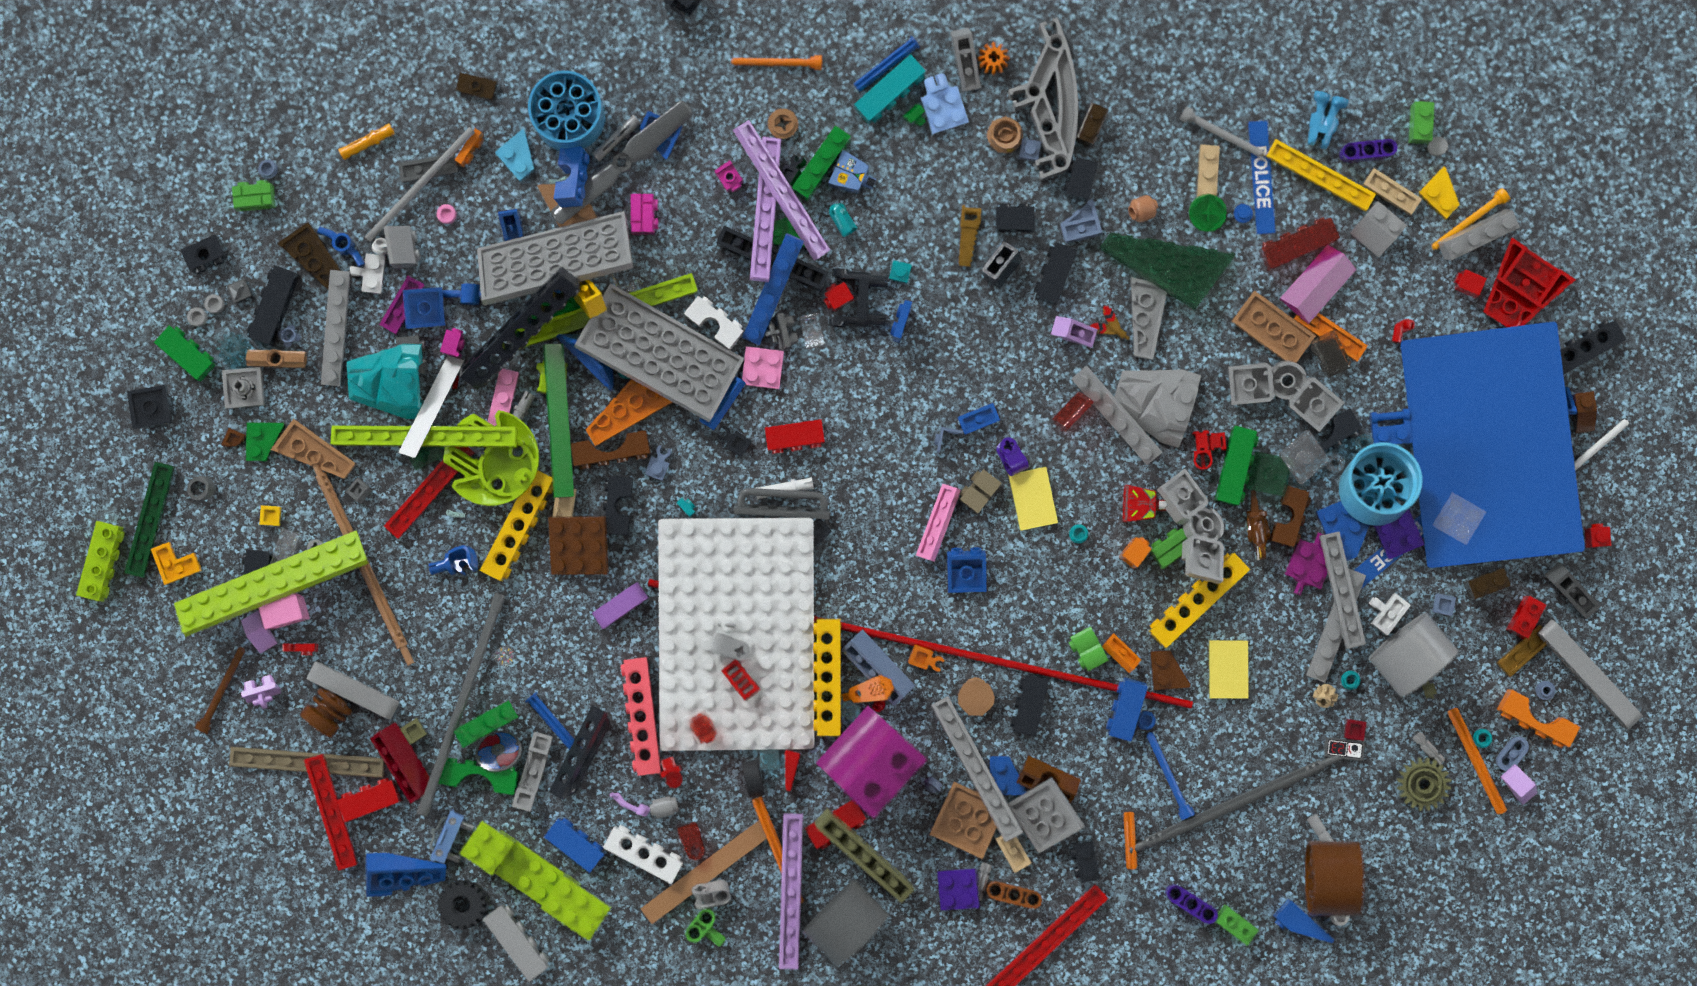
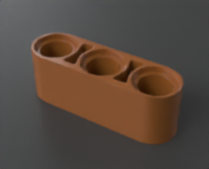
M991 881L986 886L988 896L994 900L1031 909L1038 908L1042 903L1041 895L1033 889L1000 881ZM993 885L1000 886V893L992 895L990 888ZM1013 889L1019 891V897L1015 900L1009 898V892ZM1031 894L1038 896V901L1035 904L1028 903V897Z

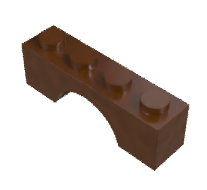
M646 430L627 433L623 445L612 452L599 451L589 440L570 443L574 467H579V470L590 469V465L598 464V467L610 465V461L616 460L617 463L628 462V458L636 457V460L646 459L647 455L651 454Z

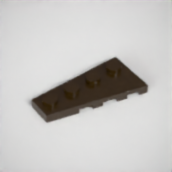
M307 222L277 243L328 290L330 270L342 271L310 222Z

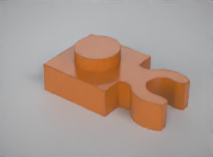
M914 645L908 663L925 670L930 665L933 670L939 672L941 669L936 667L935 663L936 661L944 662V659L941 656L932 657V650Z

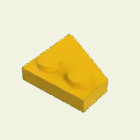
M1442 167L1417 193L1444 219H1447L1460 205L1445 167Z

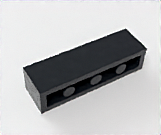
M274 265L273 269H270L267 276L268 284L261 292L262 300L260 305H257L254 310L255 319L253 323L249 324L247 330L249 338L274 347L300 275Z

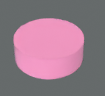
M442 205L437 210V218L443 224H451L457 217L456 210L451 205Z

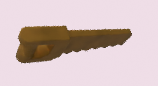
M962 205L959 266L971 267L970 262H972L971 257L974 251L973 246H975L976 230H978L981 221V208H971ZM965 215H977L975 220H964Z

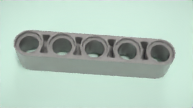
M317 661L314 662L306 678L390 720L399 705V701Z

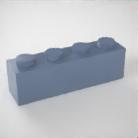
M863 629L841 649L868 680L879 675L892 680L894 690L887 700L893 706L915 687L912 681Z

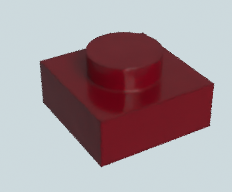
M1346 719L1343 738L1364 741L1367 722Z

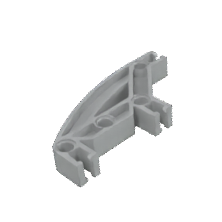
M1058 17L1052 19V22L1049 23L1050 27L1054 26L1056 32L1052 36H1049L1045 29L1047 22L1039 24L1038 29L1045 46L1028 83L1008 90L1010 100L1013 99V95L1021 93L1025 95V100L1019 103L1016 100L1012 101L1014 111L1034 105L1030 115L1044 152L1050 154L1047 157L1035 160L1034 167L1037 171L1039 166L1050 164L1052 169L1043 174V171L1039 172L1040 182L1067 171L1073 155L1077 133L1078 93L1076 76L1070 50ZM1058 41L1061 47L1054 48L1051 42ZM1052 76H1054L1057 93V123L1045 93ZM1036 89L1039 95L1033 97L1029 94V90ZM1049 124L1052 130L1045 132L1042 129V125ZM1061 159L1064 161L1065 166L1058 167L1055 161Z

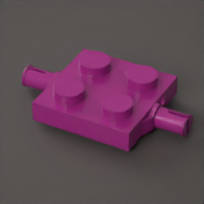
M1317 533L1314 543L1300 539L1298 545L1295 546L1284 575L1298 582L1294 591L1297 595L1301 596L1305 585L1313 586L1317 589L1322 588L1328 573L1319 536L1324 534Z

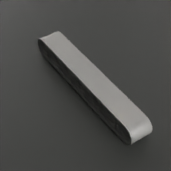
M1550 620L1537 632L1543 642L1547 641L1546 644L1625 729L1629 730L1643 717L1639 710L1555 621Z

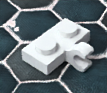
M366 253L364 268L350 266L351 276L363 277L362 292L382 293L386 256Z
M1393 593L1386 604L1373 597L1369 604L1380 612L1371 624L1388 636L1410 607V604L1396 593Z

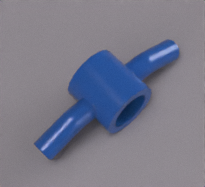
M323 227L318 228L317 234L331 238L332 246L338 253L342 255L350 254L358 267L365 265L361 255L355 249L354 241L347 234H336L332 230ZM348 240L347 246L341 249L339 247L340 242Z
M461 284V290H442L443 298H461L460 304L479 305L481 299L480 285Z

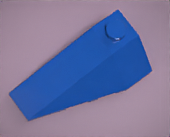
M390 853L366 854V897L392 895V891L399 889L407 891L414 885L426 886L445 881L446 864Z

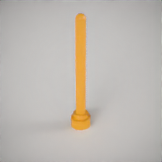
M1500 188L1495 192L1491 201L1434 242L1432 248L1438 250L1440 248L1439 241L1466 229L1495 206L1506 204L1511 200L1509 194L1503 188Z

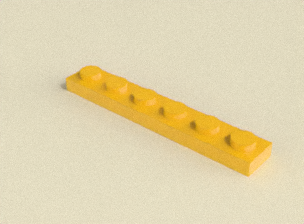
M1277 139L1274 140L1266 155L1272 161L1365 212L1376 195L1374 192Z

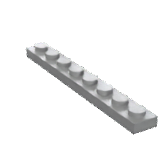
M947 696L932 704L933 712L1004 842L1022 834L1023 832L950 698Z

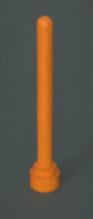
M814 55L810 59L733 58L731 63L732 65L810 66L814 70H822V55Z

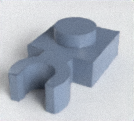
M659 445L656 450L658 456L657 458L651 456L645 475L663 481L670 464L665 462V459L671 455V449H668V452L663 455L660 452L662 446Z

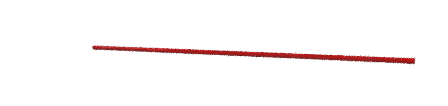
M649 579L647 586L659 589V581ZM814 616V623H817V619L826 618ZM841 622V630L858 634L863 629L870 637L910 646L918 645L932 651L1117 692L1118 684ZM1146 691L1145 699L1189 709L1192 708L1193 701Z

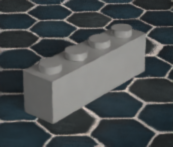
M1505 209L1439 241L1438 244L1445 260H1454L1520 228L1513 210Z
M503 903L487 915L483 921L530 982L550 966L548 964L550 960L544 952L540 953L536 948L538 944L532 936H527L523 923L521 921L517 922L513 917L515 913L509 905L505 906Z

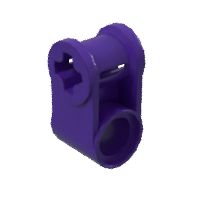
M1004 438L997 445L996 452L1010 476H1014L1029 468L1026 457L1013 438Z

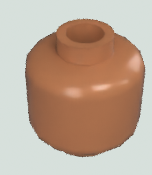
M1144 195L1131 201L1128 212L1133 220L1141 223L1156 216L1158 204L1155 199Z

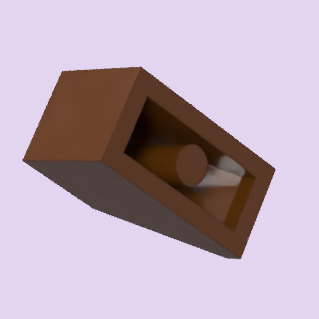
M1594 391L1573 394L1572 397L1577 409V414L1572 415L1575 434L1595 431L1597 406Z

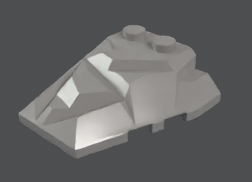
M1186 370L1122 371L1114 397L1145 432L1155 437L1160 443L1179 448L1189 423L1201 375Z

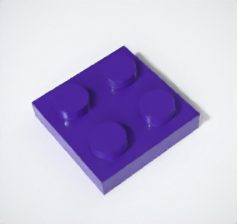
M1409 509L1392 523L1373 526L1388 560L1425 545Z
M976 868L937 871L941 910L980 907Z

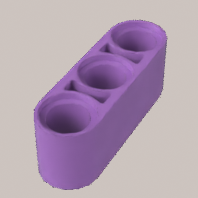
M637 582L595 610L592 615L601 628L605 629L649 597Z

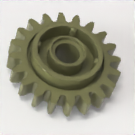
M1420 757L1417 758V763L1410 760V767L1404 764L1403 766L1406 771H1399L1403 777L1396 779L1402 784L1396 788L1403 790L1399 796H1406L1404 800L1406 804L1411 801V808H1415L1418 804V810L1422 811L1423 806H1425L1430 811L1431 804L1438 808L1437 801L1444 803L1442 796L1449 797L1445 790L1451 789L1450 786L1446 785L1451 779L1445 778L1449 772L1447 770L1441 771L1444 767L1442 764L1436 767L1437 760L1434 759L1430 763L1428 757L1425 758L1424 762H1422ZM1427 779L1428 786L1421 789L1419 787L1420 781Z

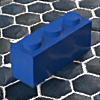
M1124 677L1123 682H1119L1117 687L1119 696L1117 700L1114 699L1111 711H1114L1112 718H1108L1106 729H1108L1110 736L1132 741L1148 688L1146 683Z
M558 818L544 838L590 873L605 854L602 851L604 849L603 846L596 841L592 843L588 840L589 836L581 829L579 831L572 827L574 824L567 818Z

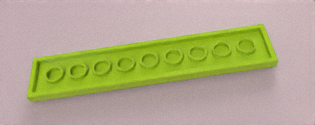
M356 530L175 602L174 606L182 633L187 637L369 563Z

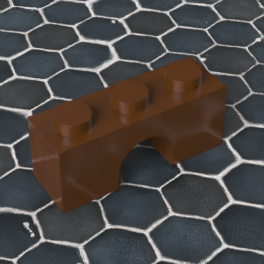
M1288 485L1284 487L1279 505L1287 507L1291 511L1292 518L1288 524L1274 523L1269 542L1293 548L1295 544L1298 545L1301 536L1298 533L1300 526L1303 527L1306 516L1303 514L1305 508H1308L1311 502L1309 491Z
M1028 755L1016 783L1033 789L1037 784L1043 783L1052 777L1069 804H1071L1076 796L1081 779Z

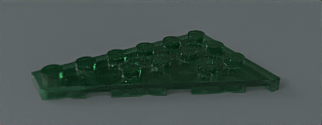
M1113 232L1108 235L1100 246V250L1193 310L1198 308L1236 255L1234 252H1218V249H1206L1193 245H1175V242H1163L1162 240L1150 238L1145 240L1133 238L1132 235H1121L1120 233Z

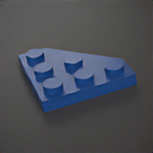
M1363 500L1366 505L1371 507V503L1368 500ZM1341 501L1316 511L1325 535L1340 532L1346 561L1357 557L1369 525L1353 518L1346 511Z

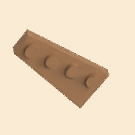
M295 419L291 421L271 449L311 466L318 463L321 470L344 479L347 478L357 464ZM315 456L317 461L310 462L309 458Z

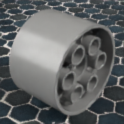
M1423 613L1381 644L1370 655L1369 660L1396 693L1403 697L1420 687L1444 668L1456 656L1458 649L1427 613Z

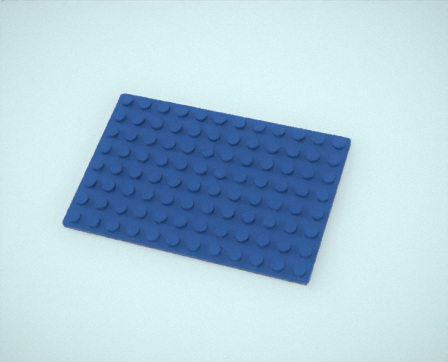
M1546 322L1403 340L1401 342V353L1407 403L1410 411L1413 453L1422 473L1419 503L1427 566L1429 568L1584 551L1585 545L1557 323Z

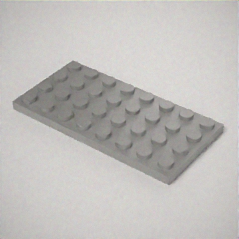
M624 211L477 248L481 299L484 306L535 293L561 266L579 279V282L634 268L627 218Z
M610 283L603 295L607 310L589 319L574 347L710 422L744 358Z

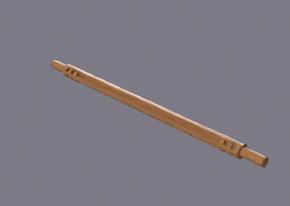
M315 456L309 458L310 462L317 461ZM318 463L312 464L317 475L315 478L342 534L346 535L353 532L354 530L326 472L321 470ZM370 564L359 567L397 649H400L407 666L415 663L407 648L408 643Z

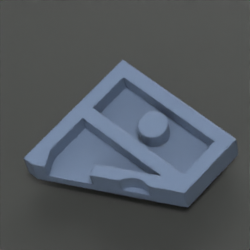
M1090 199L1080 210L1078 209L1070 218H1067L1060 224L1065 244L1102 235L1093 199Z

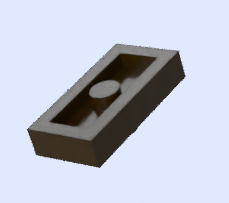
M460 72L455 91L493 101L498 82Z

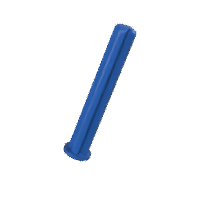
M910 36L909 41L854 83L855 88L859 92L916 48L920 49L917 41Z
M535 692L525 703L528 702L570 750L575 739L536 695L538 693Z

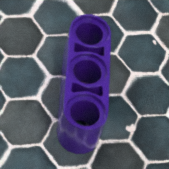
M1392 139L1347 143L1340 150L1339 157L1345 163L1385 160L1396 153L1398 146ZM1388 145L1391 148V153H1386L1383 150V146ZM1364 148H1371L1372 155H1367ZM1345 150H1352L1353 157L1347 156Z
M1171 884L1166 888V897L1207 924H1212L1217 920L1218 913L1216 909L1176 884ZM1174 888L1180 891L1177 898H1171L1170 892ZM1195 899L1196 906L1188 909L1187 901ZM1207 909L1212 910V917L1210 919H1204L1203 913Z

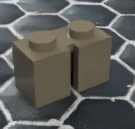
M984 469L981 473L977 471L971 478L973 481L971 486H965L960 492L961 499L959 501L976 514L980 512L1002 484Z

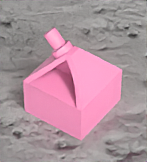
M298 593L259 607L264 629L274 630L310 619L305 599Z

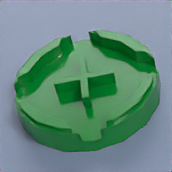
M1209 193L1202 194L1190 204L1188 211L1189 219L1192 225L1200 231H1215L1225 222L1227 208L1223 200L1218 196Z

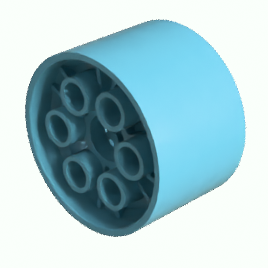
M1392 443L1369 445L1353 458L1341 475L1339 482L1341 502L1353 518L1364 524L1380 526L1392 523L1400 518L1418 498L1422 488L1421 469L1416 459L1406 449ZM1376 458L1382 459L1381 467L1377 468ZM1364 468L1371 469L1372 474L1366 473ZM1356 469L1360 476L1354 474L1353 470ZM1384 469L1389 470L1391 475H1385ZM1402 472L1405 478L1396 480V476ZM1378 482H1379V483H1382V482L1385 483L1383 486H1382V485H1379V486L1377 485V486H1375ZM1354 483H1359L1362 486V490L1356 489ZM1392 486L1398 487L1400 493H1396ZM1395 499L1404 501V505L1401 506ZM1363 500H1368L1371 503V507L1366 505ZM1383 501H1386V502L1389 503V505H1390V508H1389V509L1383 507V505H1382V502H1383Z

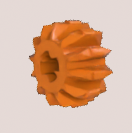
M992 42L991 48L988 44H985V50H979L982 56H979L977 61L982 62L979 65L980 68L986 67V74L989 70H992V75H995L996 70L1001 74L1003 72L1002 67H1008L1006 62L1010 60V57L1006 56L1008 53L1007 49L1001 51L1002 44H999L997 48L995 47V42ZM992 55L995 56L996 62H992Z

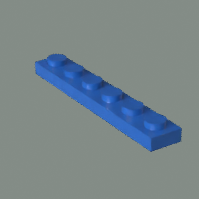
M788 233L785 235L770 270L769 282H765L742 338L757 345L761 344L804 244L803 240Z

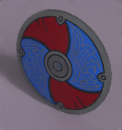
M508 731L492 732L483 737L476 748L477 762L488 771L500 772L507 770L519 760L522 752L521 743L517 736Z

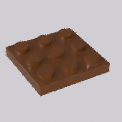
M606 516L548 517L551 575L609 573Z

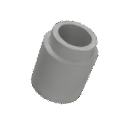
M667 796L652 800L653 804L649 805L651 815L656 816V819L675 815V812H679L676 797Z

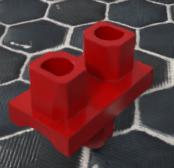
M673 756L661 760L664 771L660 772L662 778L666 777V783L671 788L679 787L683 781V777L679 773L682 771L681 765L676 766Z

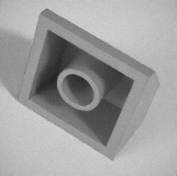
M1377 201L1349 234L1379 258L1407 225Z
M384 226L390 265L396 270L419 266L418 261L421 260L419 249L415 247V242L418 241L416 231H413L410 226Z

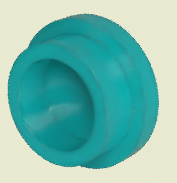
M1081 524L1074 525L1069 531V537L1074 543H1083L1088 538V530Z

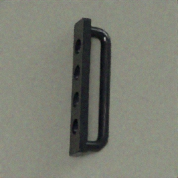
M594 705L591 706L549 790L550 793L563 800L567 796H572L576 793L609 728L610 719L607 716V712ZM594 722V728L589 731V725ZM585 739V746L580 748L581 741ZM576 757L577 761L575 765L572 766V759ZM568 774L567 781L563 783V777Z

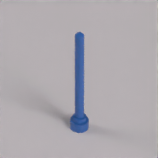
M1148 732L1147 739L1180 807L1178 808V814L1181 820L1193 816L1195 812L1189 804H1186L1154 734Z

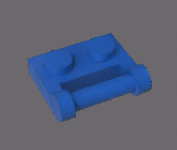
M1409 409L1379 414L1377 412H1370L1373 444L1392 443L1398 445L1413 443ZM1402 419L1403 421L1401 425L1378 427V421Z

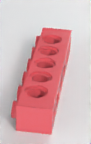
M648 657L623 660L624 664H621L622 676L626 677L623 690L624 695H628L629 702L625 703L626 713L630 714L631 722H628L629 734L632 733L633 741H630L631 753L635 752V760L632 761L633 771L637 772V776L660 773L662 769ZM636 672L641 675V681L638 684L631 681L632 674ZM636 692H641L644 696L641 703H637L633 699ZM638 711H643L646 714L645 721L639 722L636 720V713ZM641 730H645L648 733L646 741H641L638 738V733ZM644 749L648 750L651 754L650 759L647 761L640 757V753Z

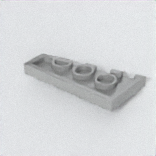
M1131 277L1134 356L1153 360L1169 285Z

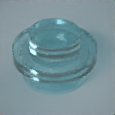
M847 701L841 707V714L847 720H854L860 714V707L853 701Z

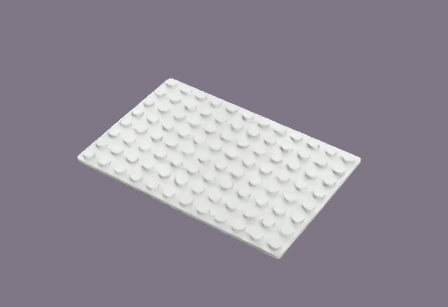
M660 519L658 522L660 749L662 751L812 749L814 747L813 519ZM736 623V627H726L725 624ZM716 633L731 636L749 645L750 651L747 658L738 661L758 684L761 691L747 702L743 700L721 672L734 658L711 652ZM743 646L735 648L738 651V655H741L743 652L746 653L743 650ZM736 666L729 672V675L731 676L739 668ZM740 673L737 677H735L734 681L736 682L739 678H741L743 676V673ZM744 680L741 684H739V687L741 688L743 685H745L748 682V680ZM751 685L744 691V693L746 694L754 687Z

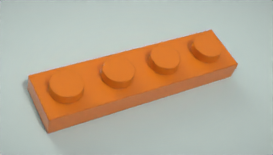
M1320 313L1309 324L1297 314L1293 318L1314 335L1355 362H1358L1368 345Z

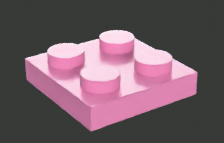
M746 347L742 380L746 382L745 386L779 390L784 351Z

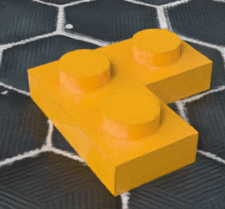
M171 542L151 549L164 585L202 571L196 553L177 559Z

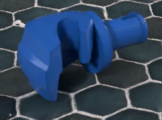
M466 545L449 550L445 554L444 560L428 564L431 575L448 571L451 575L456 574V572L466 575L463 570L464 565H469L470 570L473 572H477L479 566L475 550Z

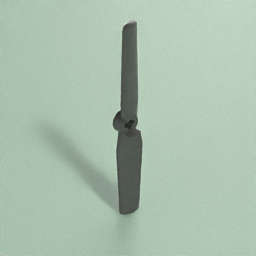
M682 100L632 137L623 152L615 155L612 162L598 167L588 176L587 181H585V198H583L582 206L561 208L557 205L551 210L552 217L558 223L563 224L610 188L620 173L628 172L633 163L647 158L693 115L690 106ZM619 159H621V160L626 159V160H627V161L625 162L626 167H623V166L618 167V166H617V165L619 164L618 160H619Z

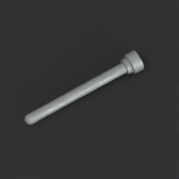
M1187 106L1179 119L1185 123L1193 122L1258 157L1264 155L1262 149L1196 116L1193 109Z

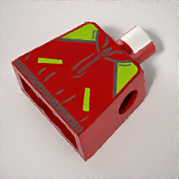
M1125 485L1123 490L1122 522L1154 519L1155 511H1166L1164 507L1167 506L1165 500L1156 499V491Z

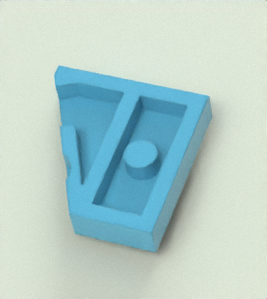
M523 129L495 152L520 182L535 170L526 133Z

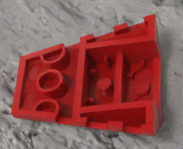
M1511 237L1483 312L1505 327L1525 325L1576 279L1542 259Z

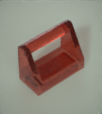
M1078 392L1052 420L1066 432L1094 404V401Z

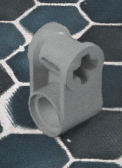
M716 633L711 652L737 660L747 658L750 651L749 645L746 642L722 633ZM743 646V650L746 653L743 652L741 655H738V651L735 648Z
M725 880L697 884L692 888V894L695 895L696 899L695 907L700 910L724 905L730 900L729 885Z

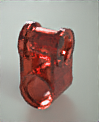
M696 821L678 827L677 831L688 858L691 860L701 859L705 855V847ZM693 846H695L696 848H700L698 856H696V854L691 853V851L694 849Z

